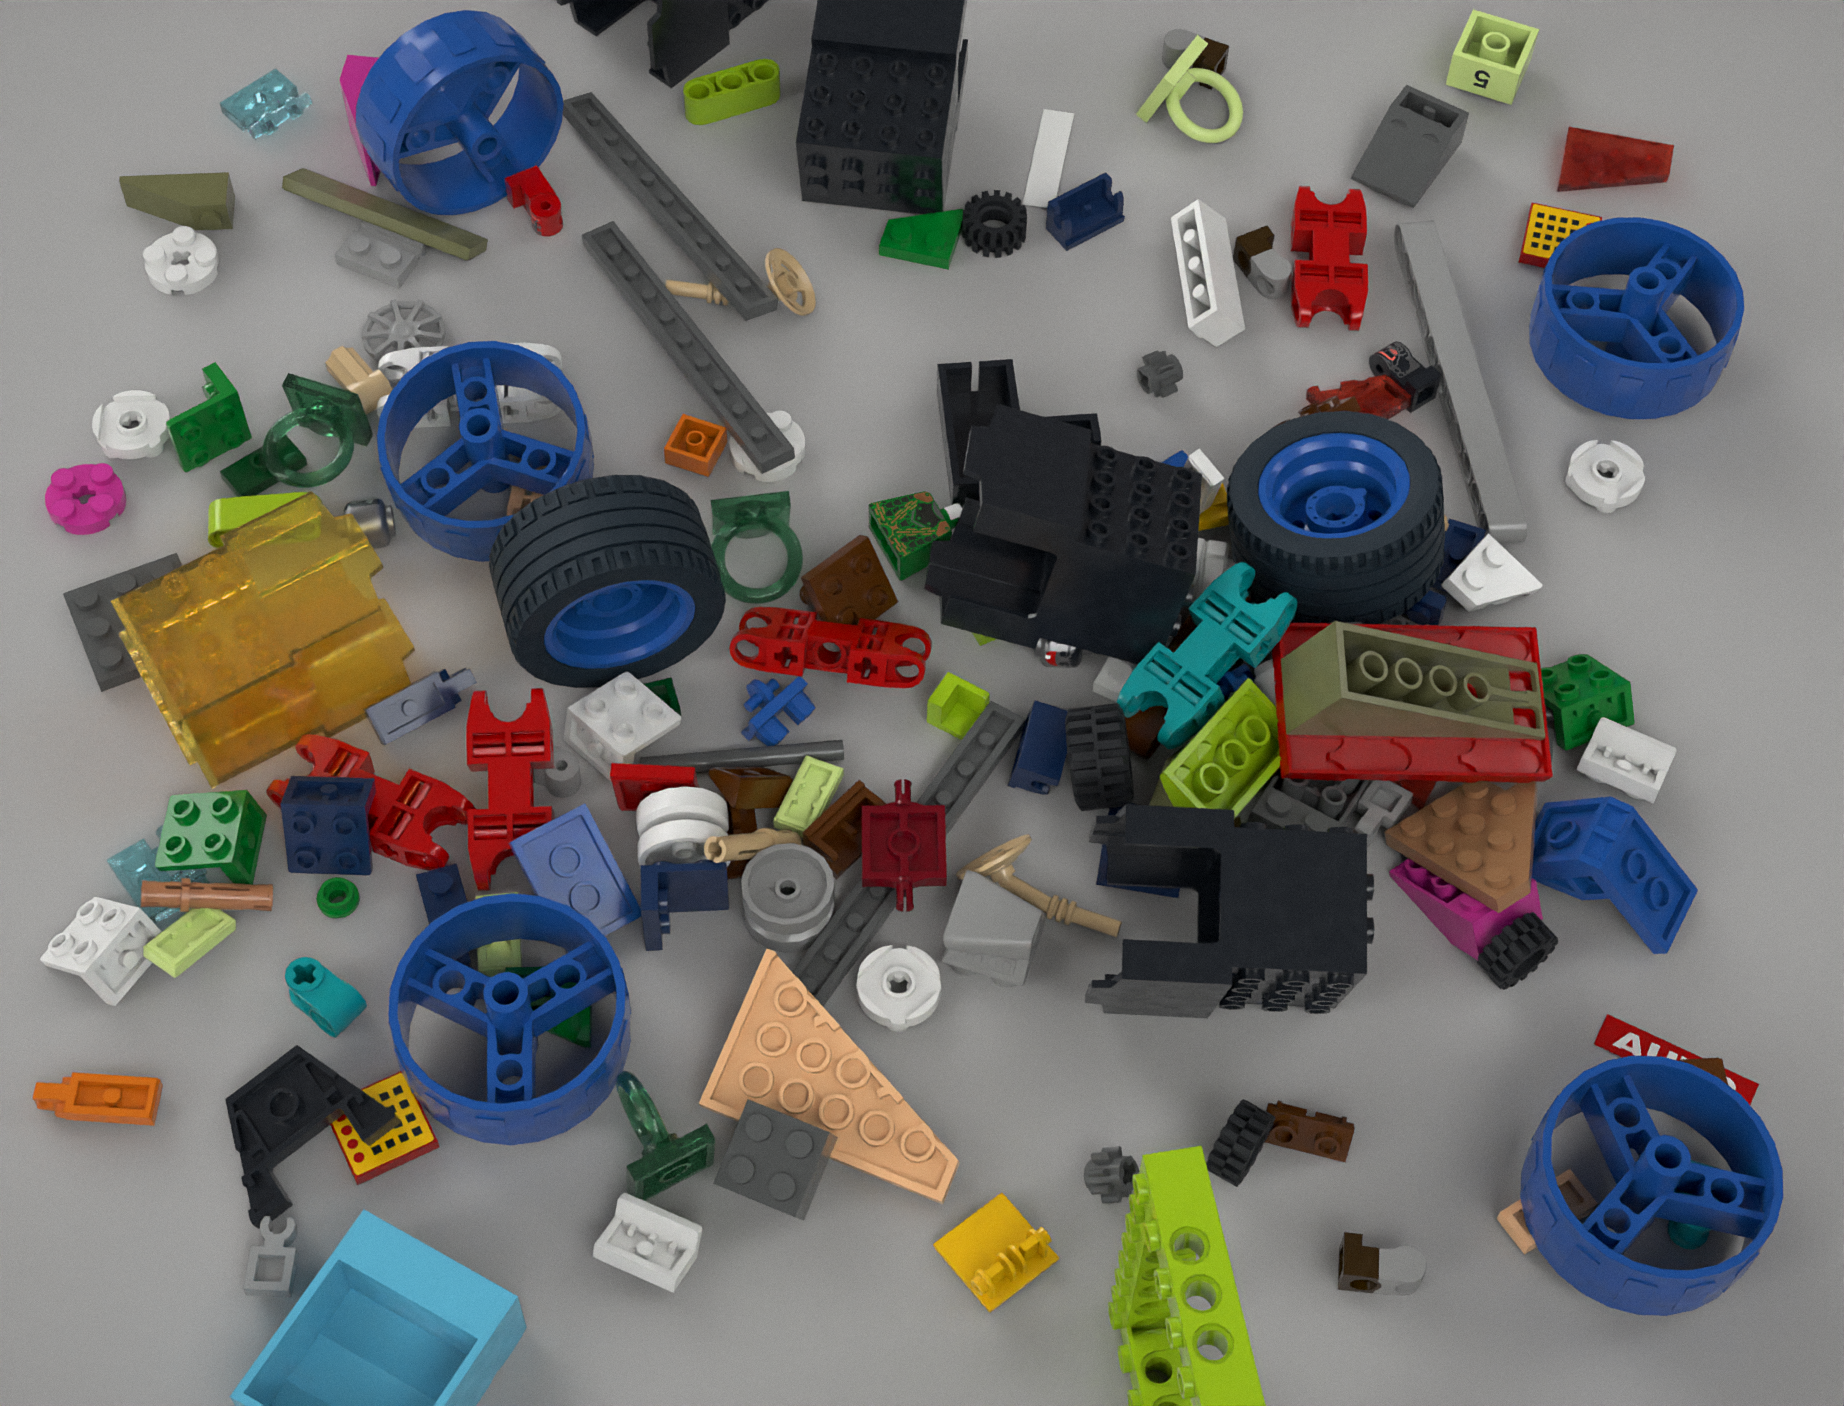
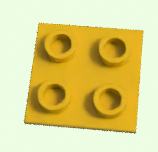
M1002 1192L933 1244L936 1251L989 1313L1059 1260L1057 1254L1048 1245L1052 1242L1048 1232L1043 1227L1035 1230Z

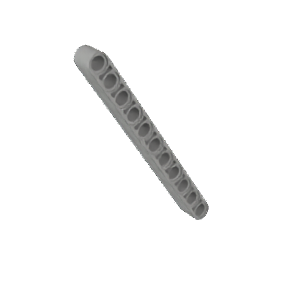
M1433 220L1398 223L1394 229L1395 250L1429 365H1432L1442 374L1437 392L1477 527L1485 529V536L1489 533L1499 544L1524 542L1527 536L1525 513L1436 224Z

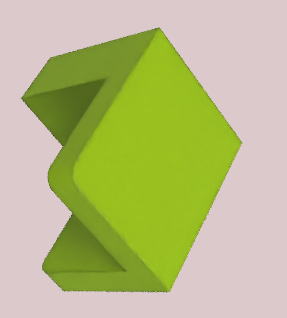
M947 672L927 700V723L962 740L989 704L990 694L968 681Z

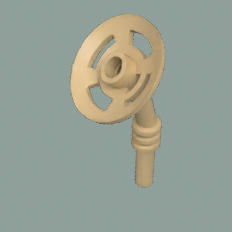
M774 248L769 251L765 259L766 271L770 281L767 287L778 298V301H782L794 313L801 316L812 313L816 304L815 293L803 267L790 253L781 248ZM666 279L665 286L672 295L706 299L707 303L710 304L712 300L718 305L721 301L725 306L729 303L711 281L706 285ZM797 292L802 293V306L796 302Z
M1029 834L1012 839L988 851L956 873L959 880L964 879L967 870L977 872L984 877L990 876L994 883L998 882L1004 889L1046 913L1047 919L1051 920L1054 916L1056 922L1060 923L1063 919L1064 924L1068 926L1072 922L1117 937L1122 921L1077 907V902L1071 901L1068 904V899L1066 898L1059 901L1058 895H1054L1051 898L1013 875L1015 869L1012 863L1030 844L1032 839Z

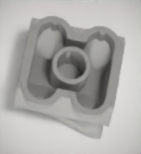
M967 870L944 931L943 941L946 949L941 962L949 964L954 972L960 975L969 976L979 973L990 976L991 980L1001 987L1023 986L1043 932L1046 914H1043L1042 910L981 874Z

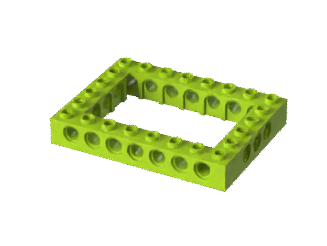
M1202 1145L1142 1155L1139 1174L1133 1175L1134 1194H1129L1130 1213L1125 1214L1127 1232H1122L1121 1234L1123 1250L1118 1251L1119 1268L1114 1270L1116 1285L1111 1286L1113 1302H1108L1111 1327L1113 1330L1120 1329L1123 1345L1117 1347L1122 1374H1130L1133 1388L1127 1390L1128 1405L1266 1406ZM1192 1296H1200L1210 1303L1211 1308L1207 1310L1194 1309L1188 1304L1186 1299ZM1203 1345L1215 1346L1222 1352L1223 1357L1218 1360H1209L1200 1354L1198 1348ZM1150 1370H1160L1167 1375L1168 1381L1162 1384L1154 1383L1147 1378L1145 1373Z

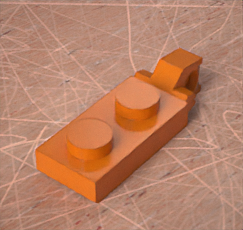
M72 1072L71 1077L62 1078L61 1084L36 1082L33 1100L38 1109L55 1111L56 1117L66 1118V1120L155 1126L163 1084L161 1079L151 1077Z

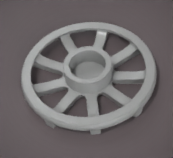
M396 299L390 300L391 304L385 305L375 312L371 311L361 332L365 350L378 362L381 359V355L391 346L397 349V351L422 347L419 344V340L423 338L436 341L437 343L434 347L442 346L446 334L441 314L426 305L424 301L397 302ZM400 309H412L406 319L402 318ZM393 311L396 321L392 322L382 316ZM421 311L430 316L414 322ZM375 322L388 328L387 330L370 331ZM436 323L439 333L422 331L420 329ZM388 338L374 350L370 346L369 341L371 339Z

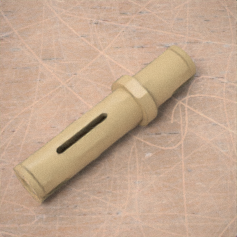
M768 827L760 828L754 833L709 837L704 845V853L709 860H713L715 863L752 859L758 852L776 844L795 843L801 845V838L798 833L792 832L790 829L775 831Z

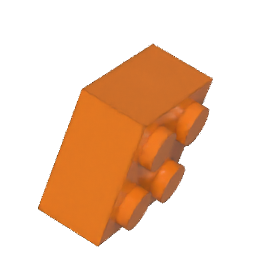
M682 414L664 447L665 463L709 477L727 444V429L723 426Z

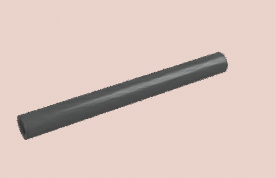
M843 739L640 757V764L695 767L696 773L709 772V769H713V767H767L801 764L806 755L821 761L844 760Z

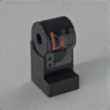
M1395 341L1370 356L1369 366L1373 375L1410 413L1436 398L1442 374L1432 365L1425 368L1412 356L1409 349L1403 343Z

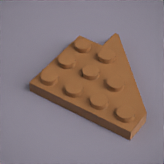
M1490 781L1464 783L1384 832L1386 844L1482 904L1500 913L1531 893L1538 792L1537 781L1517 783L1507 790L1500 788Z

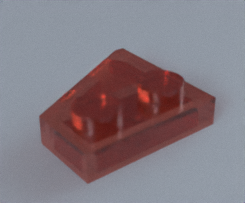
M1387 375L1368 377L1362 381L1340 382L1338 389L1320 391L1318 386H1312L1306 392V400L1309 403L1316 401L1322 403L1336 395L1339 400L1355 396L1361 408L1358 411L1359 413L1373 414L1388 420L1408 408L1411 402V395Z

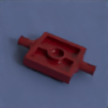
M902 779L894 782L895 802L883 806H862V887L896 888V909L903 912L904 897H906V912L914 909L913 888L947 886L945 805H922L911 802L912 783L907 779H904V794L902 793Z

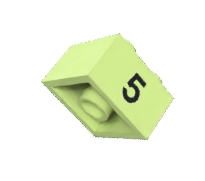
M1473 9L1452 55L1446 85L1512 105L1532 59L1539 29Z

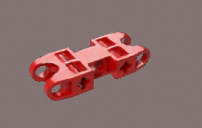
M1299 186L1291 220V251L1309 252V260L1295 259L1291 278V309L1298 328H1309L1315 314L1322 311H1330L1338 314L1343 319L1344 325H1348V331L1360 330L1369 290L1368 264L1350 263L1349 255H1363L1367 236V210L1360 189H1348V193H1346V197L1342 202L1330 205L1319 201L1315 193L1310 190V186Z
M753 607L742 615L739 631L733 636L729 649L730 655L738 665L754 670L803 677L805 669L847 674V683L885 688H912L918 685L924 678L926 671L925 661L930 656L932 640L923 629L901 623L860 618L858 626L818 621L817 612L779 607ZM753 617L763 619L767 626L751 627L749 629L747 621ZM796 618H799L797 624H794ZM874 628H878L876 635H872ZM909 638H917L923 642L925 650L919 654L908 647H903V642ZM741 640H746L759 647V652L754 656H745L738 650L737 643ZM834 643L839 647L840 651H829L823 644ZM788 659H791L790 662H789V665H788V666H785L787 660H788ZM917 665L919 672L913 677H905L898 672L897 667ZM870 670L868 677H865L866 671Z
M543 688L531 689V703H526L522 716L510 722L500 721L494 717L493 712L490 711L486 690L474 691L471 698L466 724L467 766L471 772L488 771V809H467L468 852L478 891L491 890L492 875H496L500 862L507 857L515 856L508 843L555 819V812L552 806L534 807L533 769L554 768L553 727Z
M307 734L300 738L295 746V750L304 760L313 764V770L307 776L375 779L376 793L368 814L370 842L374 853L408 867L428 871L446 866L450 856L443 847L432 841L433 837L430 834L436 828L444 825L456 826L457 823L468 825L467 809L476 808L464 795L446 783L412 769L407 771L400 784H396L374 775L375 770L372 759L367 751L337 739ZM289 778L286 781L273 780L266 790L268 797L280 809L282 798L290 781Z

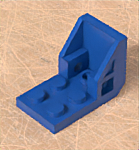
M1611 796L1547 802L1543 805L1536 818L1532 878L1540 884L1582 901L1610 899L1653 954H1667L1698 889L1635 808Z

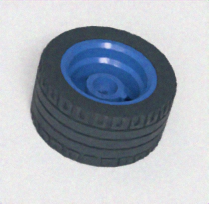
M1351 411L1319 412L1294 418L1271 428L1253 441L1233 466L1232 473L1228 478L1229 483L1227 484V508L1234 565L1245 562L1255 570L1254 580L1247 589L1248 596L1255 604L1264 603L1270 598L1275 600L1280 594L1287 592L1297 599V609L1291 623H1333L1334 621L1344 623L1382 624L1406 612L1428 593L1429 588L1435 584L1445 556L1444 494L1441 468L1437 464L1435 455L1432 454L1431 449L1425 445L1422 439L1397 422L1373 414Z
M609 475L589 478L559 487L533 500L514 514L500 530L489 555L490 574L515 660L535 678L553 685L573 688L601 687L624 672L631 673L636 679L660 672L696 651L713 634L725 610V590L698 506L686 492L662 479L642 475Z

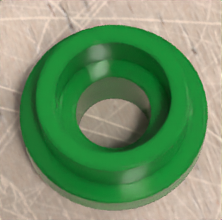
M334 877L321 885L316 900L320 911L325 916L343 918L356 910L359 905L360 895L354 883L342 877ZM337 897H345L341 902L332 903Z

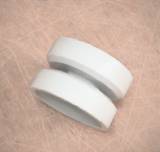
M695 787L667 788L652 793L643 799L636 810L637 831L640 838L637 843L639 866L652 865L660 861L686 864L695 863L699 860H709L704 853V845L707 839L712 836H728L726 832L729 829L726 801L717 793Z

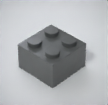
M748 1099L713 1184L804 1221L838 1137L828 1131Z

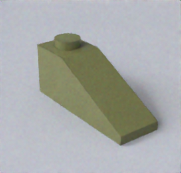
M229 172L119 177V183L128 207L182 226L190 227L194 230L233 229L235 194Z

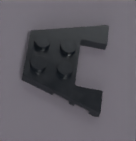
M298 1045L225 1099L235 1149L240 1153L244 1173L241 1179L243 1186L247 1188L251 1207L248 1213L251 1223L260 1229L264 1216H270L273 1221L293 1205L274 1175L273 1168L343 1114L347 1116L362 1141L368 1146H371L402 1122L399 1116L390 1109L380 1104Z

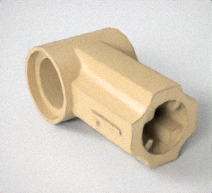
M341 346L333 350L331 356L325 362L327 371L344 389L351 407L360 417L376 410L377 401L381 397L389 395L393 390L384 374L380 370L373 372L353 347L345 348Z

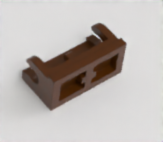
M858 780L803 832V846L810 847L823 856L833 872V877L837 880L862 856V806H883L886 803L865 787L862 781Z

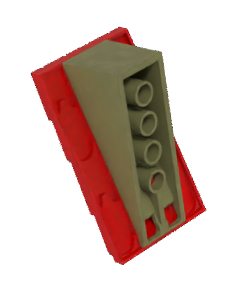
M1334 621L1333 623H1290L1281 640L1272 649L1274 682H1276L1275 699L1278 719L1279 756L1281 757V778L1345 781L1346 779L1400 781L1406 779L1476 783L1478 781L1531 783L1534 781L1545 782L1553 777L1536 627L1348 624Z

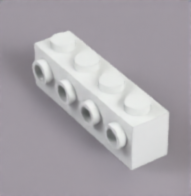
M1197 199L1172 216L1171 223L1188 327L1197 337L1204 338L1215 347H1218L1245 330L1226 218Z

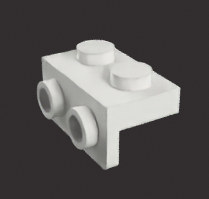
M1602 717L1580 760L1577 771L1586 774L1588 778L1595 782L1607 783L1621 789L1634 799L1654 803L1677 750L1675 747Z
M622 1193L617 1200L614 1218L594 1244L592 1257L674 1293L697 1258L702 1227L627 1193Z

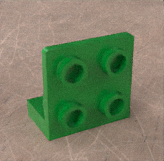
M216 362L202 368L207 383L202 386V389L208 400L166 421L178 461L184 472L203 466L217 456L231 449L238 448L244 442L252 439L238 391Z
M1573 655L1565 662L1552 667L1541 668L1545 705L1553 710L1557 745L1565 751L1590 742L1596 726L1602 717L1626 727L1635 724L1631 682L1590 655Z
M248 790L172 795L168 802L155 867L159 871L220 867L232 883L253 885L267 814Z

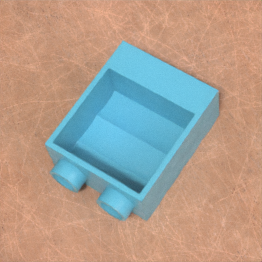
M363 1209L232 1392L230 1398L235 1406H476L527 1328L517 1295Z

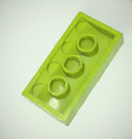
M1247 678L1159 775L1174 807L1234 810L1235 819L1279 768L1281 757L1279 756L1276 706L1250 678Z

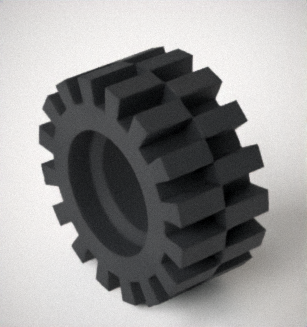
M988 190L983 191L982 198L977 194L972 196L971 202L967 201L965 204L962 220V237L965 238L967 247L972 245V251L976 254L983 250L984 257H989L990 252H994L995 258H1001L1003 251H1005L1007 256L1013 254V248L1018 251L1022 247V242L1024 243L1026 239L1027 209L1025 205L1021 206V200L1018 197L1012 200V194L1006 192L1004 197L1000 196V190H994V195L989 196ZM990 220H997L1004 222L1007 225L1003 227L993 228L988 227L983 223Z
M1534 912L1524 914L1521 919L1519 917L1515 919L1511 926L1507 925L1502 929L1503 932L1495 935L1491 939L1492 943L1486 945L1483 948L1484 952L1478 956L1477 964L1500 989L1505 990L1509 986L1513 987L1519 980L1522 981L1527 978L1528 973L1534 972L1539 968L1538 965L1541 962H1545L1548 958L1547 955L1552 953L1555 949L1554 946L1558 944V938Z
M1242 1099L1235 1107L1233 1114L1231 1113L1227 1124L1225 1127L1223 1126L1219 1138L1213 1145L1214 1148L1206 1162L1208 1171L1238 1187L1248 1174L1250 1167L1255 1163L1257 1155L1261 1152L1263 1144L1274 1125L1275 1116Z

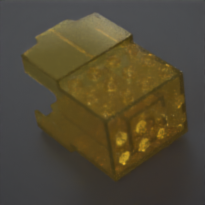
M312 491L221 535L224 546L111 601L125 627V630L118 633L188 764L191 766L198 762L211 788L295 746L303 735H316L323 732L325 737L330 738L367 719L364 708L411 684L403 661L415 651V648L385 598L378 599L371 582V578L384 568L382 562L353 514L333 517Z

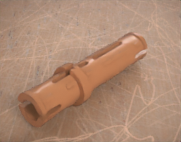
M181 878V882L142 880L141 908H180V912H189V908L272 911L273 884L191 882L190 878Z

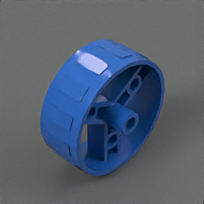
M462 10L449 12L425 20L408 30L383 52L370 69L361 87L356 105V127L360 141L370 158L406 201L419 210L435 215H459L475 212L507 196L506 177L536 165L539 168L544 162L557 139L562 124L564 103L561 88L553 73L545 65L546 62L527 40L502 18L483 11ZM519 68L518 81L513 97L502 116L492 125L488 119ZM457 142L463 149L458 154L437 162L420 165L399 163L401 158Z
M1618 217L1597 221L1574 231L1560 242L1550 256L1544 268L1530 314L1529 344L1535 362L1545 377L1562 394L1583 407L1605 415L1625 419H1657L1675 415L1695 406L1705 398L1719 380L1723 369L1726 368L1738 339L1744 313L1743 289L1736 272L1726 258L1706 240L1687 229L1664 221L1641 217ZM1598 275H1629L1625 290L1569 285L1578 280ZM1680 295L1685 297L1700 311L1710 325L1716 345L1700 355H1697L1666 314ZM1586 340L1607 342L1605 351H1602Z
M499 341L467 342L447 347L428 356L404 374L390 392L380 414L377 432L378 455L382 466L380 469L396 508L400 510L402 517L415 534L433 548L457 558L478 562L490 561L491 548L500 530L513 517V515L494 520L465 521L445 517L480 489L488 493H500L512 485L545 495L559 487L593 478L594 451L587 416L584 414L577 392L558 367L542 355L520 345ZM496 385L528 389L546 397L561 408L577 428L575 451L504 430ZM456 394L460 414L459 430L462 438L400 484L399 467L401 454L411 431L433 407ZM509 454L521 458V462H510ZM468 462L471 463V467L460 474H456ZM547 466L542 470H535L538 467ZM447 484V485H446L445 487H443V488L435 489L436 487H438V486H440V485Z
M514 893L485 896L451 909L432 921L412 941L398 963L390 987L388 1023L400 1070L412 1093H414L416 1099L434 1119L457 1134L483 1143L518 1145L540 1142L567 1132L590 1117L609 1097L622 1075L631 1042L629 992L623 968H621L619 959L609 941L585 916L565 904L541 896ZM516 939L544 941L570 950L567 954L525 978H521L519 975L511 972H503L489 977L455 961L473 949L493 942ZM567 982L576 983V985L572 988H561V986ZM453 988H462L456 994H446ZM612 993L616 999V1013L610 1034L597 1057L576 1078L556 1091L536 1098L538 1036ZM544 996L551 997L549 1001L532 1011V1002ZM478 999L484 1000L487 1013L474 1007ZM417 1004L487 1038V1102L475 1101L450 1092L430 1079L413 1060L409 1052L410 1024ZM516 1076L521 1078L515 1084H503V1081L508 1077Z
M1634 1055L1612 1059L1583 1071L1562 1090L1560 1095H1557L1543 1116L1531 1139L1532 1143L1528 1149L1521 1171L1520 1199L1526 1226L1540 1253L1558 1275L1582 1294L1607 1307L1636 1315L1668 1316L1693 1311L1725 1293L1745 1274L1760 1254V1250L1777 1223L1783 1200V1169L1777 1148L1764 1122L1738 1092L1718 1077L1692 1064L1658 1056ZM1647 1108L1663 1112L1688 1124L1714 1146L1726 1160L1731 1171L1692 1163L1690 1152L1681 1140L1673 1136L1659 1135ZM1583 1112L1617 1184L1583 1224L1569 1209L1557 1185L1551 1160L1553 1130L1566 1119ZM1630 1149H1634L1639 1156L1637 1161H1634ZM1678 1189L1692 1195L1674 1193V1190ZM1656 1217L1745 1237L1742 1250L1738 1255L1717 1265L1694 1270L1661 1269L1635 1262L1623 1256L1639 1235L1652 1225ZM1607 1227H1609L1610 1229L1614 1230L1615 1233H1613V1232H1611L1610 1230H1608Z

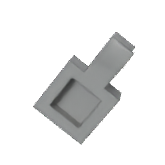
M1372 781L1356 808V812L1363 815V817L1356 825L1355 831H1357L1356 834H1367V848L1381 825L1390 829L1397 824L1410 805L1413 793L1391 781Z

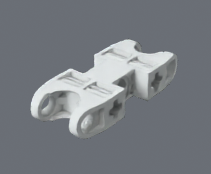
M526 342L510 343L520 345L553 360L551 363L561 370L562 356L556 348L549 345ZM448 346L408 348L387 353L379 360L378 370L384 374L390 383H398L404 374L424 358ZM395 365L403 368L391 370L387 367ZM496 385L503 423L542 420L555 416L561 410L554 403H538L548 401L549 399L528 389ZM456 394L433 407L421 418L414 428L451 426V411H459ZM385 395L377 401V415L379 418L389 395ZM507 406L511 407V415H507ZM432 409L435 411V419H432Z

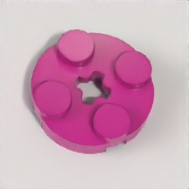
M105 463L82 464L68 469H58L51 475V484L48 486L45 494V505L51 520L56 525L64 526L66 532L76 535H88L109 527V520L114 518L117 513L120 517L126 506V493L120 478L113 472L110 465ZM84 495H94L88 499V503L81 504L79 500Z

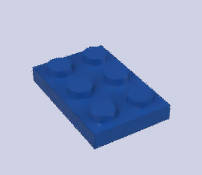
M585 803L508 843L536 896L569 906L588 918L604 936L642 917L641 908ZM564 948L566 954L570 952V950Z

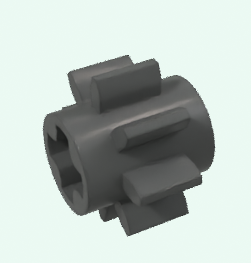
M1158 350L1143 356L1142 359L1145 365L1137 369V378L1142 389L1147 394L1154 393L1155 397L1161 396L1162 398L1178 392L1175 383L1183 379V369L1177 357L1173 354L1167 356L1166 351L1159 352Z
M1120 1146L1103 1147L1101 1152L1092 1153V1159L1087 1162L1084 1168L1086 1187L1091 1191L1092 1195L1101 1194L1102 1203H1121L1122 1197H1129V1194H1132V1190H1134L1133 1175L1139 1174L1136 1161L1131 1155L1122 1156V1148Z

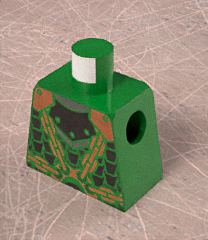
M926 491L869 504V529L899 581L905 580L928 566L933 540L950 541L952 529L956 527L962 507L959 503H955L939 509L931 493Z

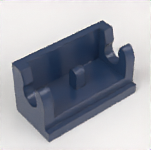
M1106 172L1048 201L1046 229L1066 251L1124 222L1123 193L1119 191L1113 196L1111 192L1112 178Z
M1034 700L1025 718V727L1021 732L1008 787H1018L1033 793L1046 795L1049 793V785L1057 786L1059 784L1067 755L1065 729L1067 710Z

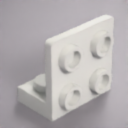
M624 672L567 708L563 740L611 781V763L633 764L635 753L679 726L681 716L631 673Z
M94 897L83 904L77 911L76 918L71 924L50 941L48 950L41 956L40 960L45 966L81 976L105 1003L116 1006L152 964L151 961L143 956V946L162 931L141 908Z

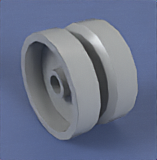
M787 843L776 844L758 852L746 864L741 878L744 924L752 938L765 948L782 953L799 952L810 948L835 914L833 872L825 858L810 847Z

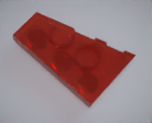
M1569 127L1566 134L1556 192L1667 182L1670 175L1674 145Z

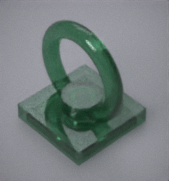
M288 373L282 387L293 411L279 418L267 432L263 442V460L268 471L277 480L288 486L297 488L321 486L338 477L346 469L354 453V443L368 446L373 432L358 394ZM299 425L321 436L337 437L339 439V448L334 459L324 468L314 472L300 473L288 469L280 461L278 447L281 439L290 429Z
M789 491L710 500L712 535H716L711 547L725 592L745 603L763 604L774 601L790 591L802 571L803 551L797 535L789 526L791 510ZM770 532L777 535L785 545L788 558L786 569L781 578L774 584L764 588H749L736 582L729 574L725 563L726 549L734 536L742 539L765 536Z
M622 1071L617 1075L616 1089L631 1126L644 1147L641 1152L642 1158L626 1166L628 1194L646 1201L714 1165L715 1137L707 1123L680 1138L676 1133L669 1134L653 1100L640 1080L630 1071Z

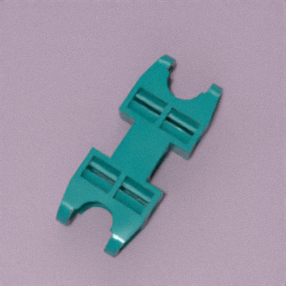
M1245 562L1233 565L1213 580L1188 608L1192 620L1197 627L1173 653L1158 642L1135 667L1119 693L1117 703L1122 708L1126 718L1132 717L1139 710L1144 712L1152 706L1168 708L1164 717L1166 722L1160 729L1157 737L1158 742L1167 749L1179 747L1200 731L1226 702L1220 687L1216 683L1239 658L1256 668L1281 640L1295 615L1297 599L1287 592L1280 594L1275 600L1270 598L1261 604H1251L1245 601L1249 594L1247 589L1255 577L1254 568Z

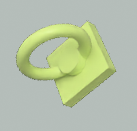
M1197 35L1163 77L1136 115L1147 123L1164 100H1166V107L1172 121L1184 134L1200 142L1219 143L1231 138L1240 128L1243 119V106L1237 91L1223 76L1208 69H1189L1208 45L1206 41ZM1194 82H1201L1214 87L1225 98L1229 107V118L1224 126L1217 129H1206L1198 126L1185 115L1180 105V99Z

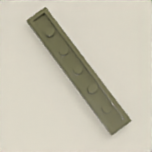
M305 168L283 176L282 188L288 192L466 261L486 251L488 239Z

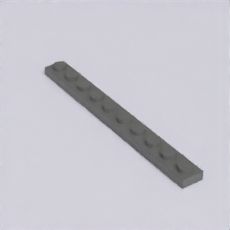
M592 92L563 100V116L745 321L777 310L778 298Z
M611 221L582 234L583 246L761 474L795 459V451L791 443L615 222Z
M993 701L989 702L916 802L922 805H945L946 836L1025 727V718ZM861 877L792 971L823 1007L896 907V888L862 887Z

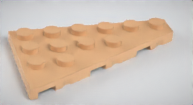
M766 949L699 1101V1105L702 1108L739 1122L746 1102L749 1099L811 1124L838 1137L829 1159L943 1204L959 1167V1160L917 1115L887 1078L873 1065L865 1053L851 1040L820 1002L807 990L798 977L792 973L776 952Z

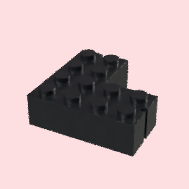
M1013 359L979 361L977 391H971V362L937 364V399L951 505L959 503L963 508L966 498L980 501L979 481L963 474L972 425L989 427L998 404L1020 410ZM1097 413L1046 417L1092 430L1091 443L1101 446L1102 439Z

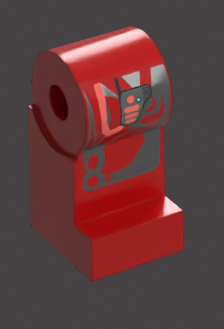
M537 165L505 178L507 200L513 209L523 205L531 217L532 228L538 235L549 237L561 231L563 228L561 202Z

